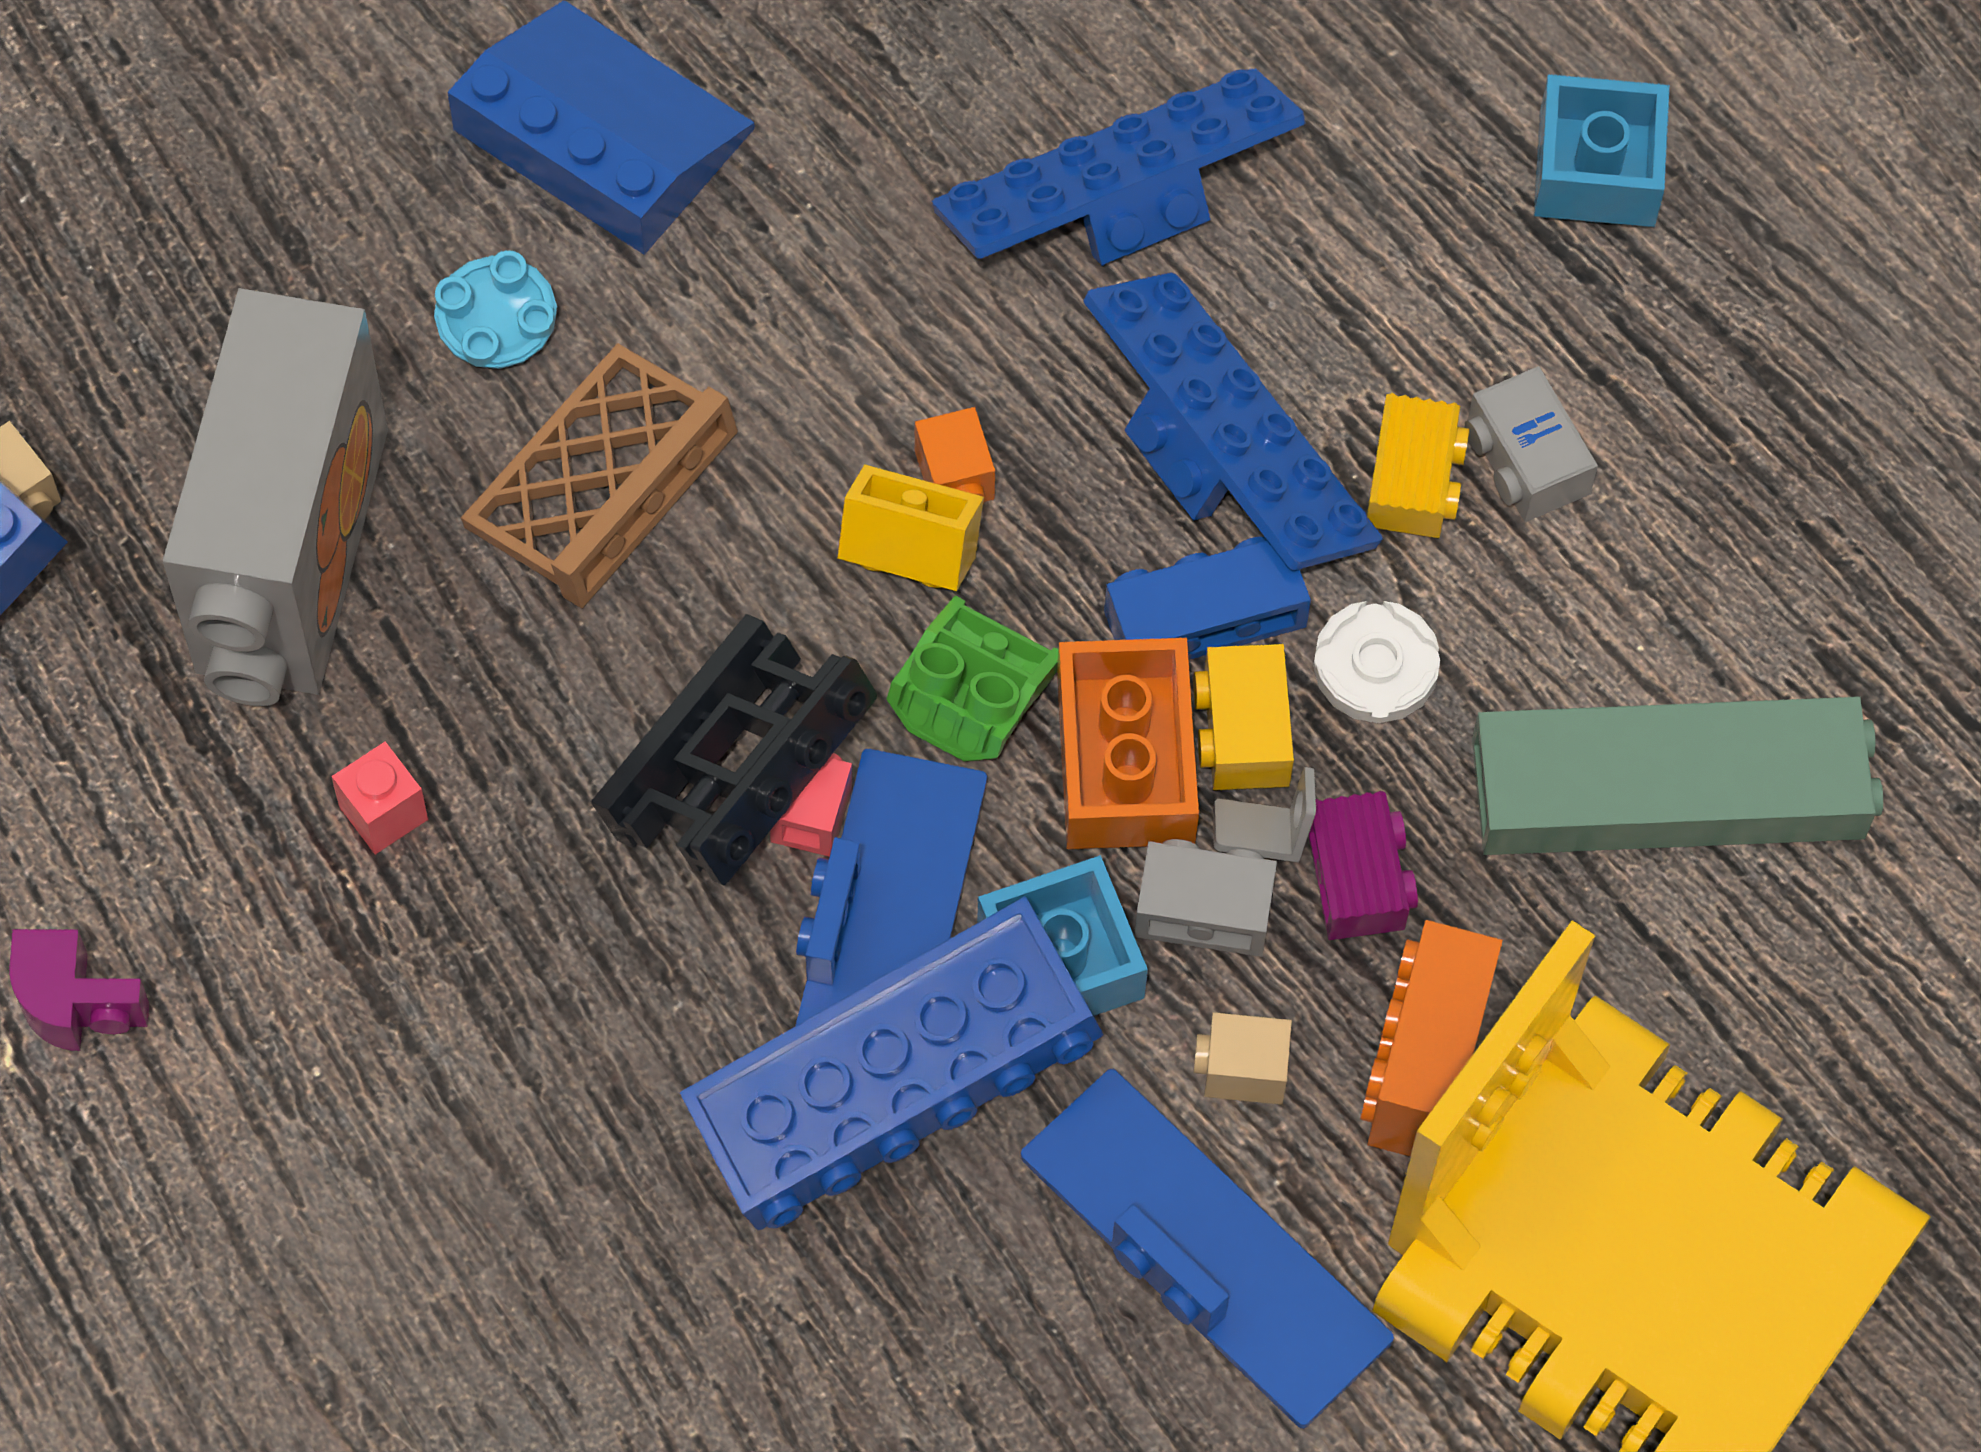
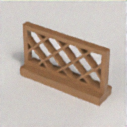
M617 343L462 515L463 526L465 529L559 585L562 596L582 609L736 435L738 430L728 397L709 386L702 393ZM622 368L640 377L642 390L607 396L606 385ZM679 400L689 406V409L679 420L654 424L653 404ZM644 406L646 426L611 432L609 412ZM601 414L603 434L568 440L567 429L577 418ZM648 442L649 454L640 464L620 468L615 467L613 448ZM605 450L607 470L572 476L570 456ZM561 458L563 478L529 484L528 472L537 462ZM609 486L610 498L601 508L576 513L574 492ZM565 494L566 515L533 520L531 500ZM522 502L524 522L497 527L486 520L498 506ZM569 530L570 543L554 561L536 550L535 536ZM526 538V544L519 539Z

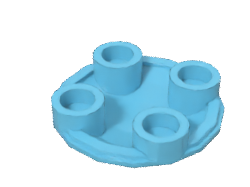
M505 250L497 253L495 256L467 262L449 275V277L441 280L435 290L436 307L434 318L440 339L456 357L476 367L501 369L523 363L543 348L555 327L557 304L551 285L535 267L527 264L524 257L515 251Z

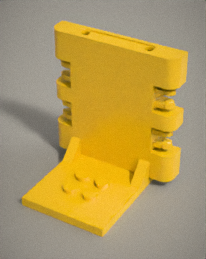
M1571 921L1417 1130L1388 1246L1403 1256L1381 1287L1375 1299L1372 1312L1446 1362L1449 1361L1484 1311L1490 1314L1492 1318L1470 1350L1482 1359L1494 1352L1508 1327L1527 1339L1523 1348H1519L1509 1362V1369L1506 1375L1519 1383L1543 1351L1550 1355V1358L1526 1392L1519 1412L1560 1440L1593 1393L1599 1388L1605 1395L1583 1427L1593 1435L1597 1436L1601 1431L1606 1430L1620 1404L1641 1417L1638 1423L1633 1425L1621 1442L1622 1447L1619 1452H1639L1655 1428L1666 1434L1655 1452H1772L1915 1244L1931 1216L1856 1166L1850 1170L1824 1208L1814 1202V1200L1834 1171L1825 1163L1820 1162L1818 1166H1814L1803 1181V1187L1800 1191L1779 1179V1177L1792 1165L1797 1156L1796 1151L1799 1146L1786 1138L1764 1168L1758 1165L1756 1162L1777 1134L1783 1118L1742 1091L1735 1096L1712 1130L1708 1132L1702 1127L1716 1108L1722 1095L1708 1088L1706 1092L1701 1093L1696 1099L1687 1117L1668 1105L1670 1100L1675 1098L1684 1086L1685 1077L1688 1074L1676 1065L1669 1070L1652 1094L1645 1090V1086L1666 1059L1670 1044L1596 995L1590 999L1577 1018L1573 1020L1570 1013L1595 935L1574 921Z

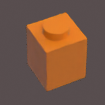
M975 407L915 421V454L924 481L983 496V504L994 500L995 468Z

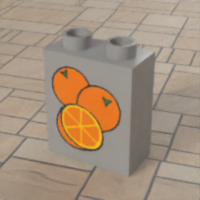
M238 288L163 558V565L195 673L205 675L204 683L206 687L224 699L250 706H268L275 704L279 700L282 689L316 695L320 694L388 433L365 309Z

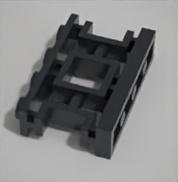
M745 614L591 800V804L615 839L632 848H635L637 845L648 848L666 825L685 832L676 846L690 867L699 872L704 868L712 881L726 885L876 701L877 693L858 661L846 655L841 658L831 654L813 677L796 671L794 668L801 661V658L788 637L781 633L773 636L763 620ZM765 689L772 691L760 706L753 704ZM796 702L803 704L792 719L785 717ZM744 730L763 737L736 772L716 765ZM688 782L694 785L682 801L675 799ZM719 796L726 798L713 815L707 813Z

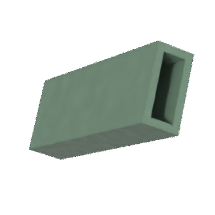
M1860 697L1478 712L1472 736L1483 855L1862 840L1866 838L1874 817L1881 816L1883 811L1882 783L1880 778H1871L1869 758H1872L1875 754L1874 724L1871 719L1863 720Z

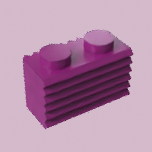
M1378 791L1374 794L1367 792L1361 796L1357 794L1349 797L1340 796L1336 799L1329 797L1323 801L1316 799L1315 817L1308 838L1328 940L1405 930L1409 909L1418 907V894L1413 871H1401L1397 850L1406 848V833L1401 812L1389 811L1387 796L1384 791Z

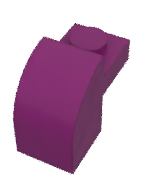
M12 929L9 966L10 982L27 1023L41 1039L65 1050L80 1051L82 1027H90L93 1031L102 1034H122L127 1032L130 1027H148L149 1000L141 979L86 978L88 953L78 929Z

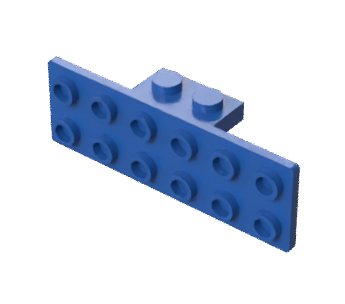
M1257 69L1236 70L1223 76L1217 83L1195 92L1176 94L1166 104L1142 114L1123 116L1117 119L1112 126L1088 136L1069 138L1063 141L1058 148L1035 158L1013 161L1003 171L979 181H967L957 184L949 193L933 199L932 204L936 215L976 258H984L1083 217L1092 256L1101 265H1104L1210 221L1199 168L1305 124L1303 110Z
M1166 273L1088 291L1083 300L1084 304L1150 388L1124 431L1192 520L1211 516L1227 490H1229L1291 570L1306 568L1377 548L1383 537L1369 520L1365 511L1350 496L1332 473L1328 464L1321 459L1296 427L1292 418L1277 403L1263 385L1259 376L1248 366L1226 338L1222 329L1215 324L1193 296L1189 287L1182 282L1177 274Z
M874 749L863 750L842 837H834L829 859L818 858L811 885V896L820 898L815 918L804 916L799 931L796 955L806 957L807 981L796 1026L951 938L987 785V774L985 772Z
M1115 1069L1107 1070L1021 1150L1022 1162L1113 1248V1253L1119 1263L1138 1279L1144 1278L1161 1295L1162 1302L1174 1317L1185 1325L1192 1324L1297 1427L1301 1429L1308 1427L1392 1345L1394 1335L1380 1320Z

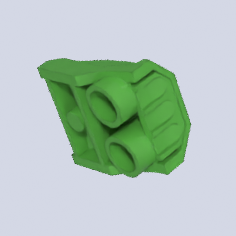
M954 596L927 627L910 657L892 680L886 700L908 732L962 761L998 758L1006 740L1024 713L1056 674L1058 649L1055 647L1052 650L1047 649L965 606V600Z

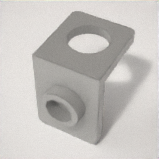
M1303 768L1290 809L1217 799L1213 806L1214 848L1220 852L1245 849L1254 851L1262 855L1263 858L1299 863L1316 812L1314 768Z

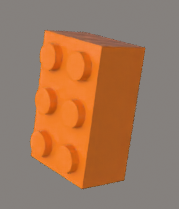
M1187 638L1059 642L1057 686L1067 849L1148 846V841L1163 843L1171 839L1186 840L1195 844L1199 807Z
M1425 920L1420 942L1406 940L1393 997L1390 1000L1377 1057L1373 1064L1360 1120L1372 1123L1367 1145L1411 1157L1417 1130L1474 1054L1502 939Z

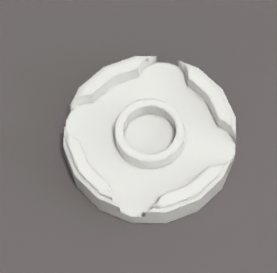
M1367 601L1350 604L1331 616L1318 635L1313 664L1318 687L1333 707L1354 719L1374 723L1403 719L1421 708L1436 687L1440 657L1435 633L1420 615L1401 604L1383 601V605H1366Z

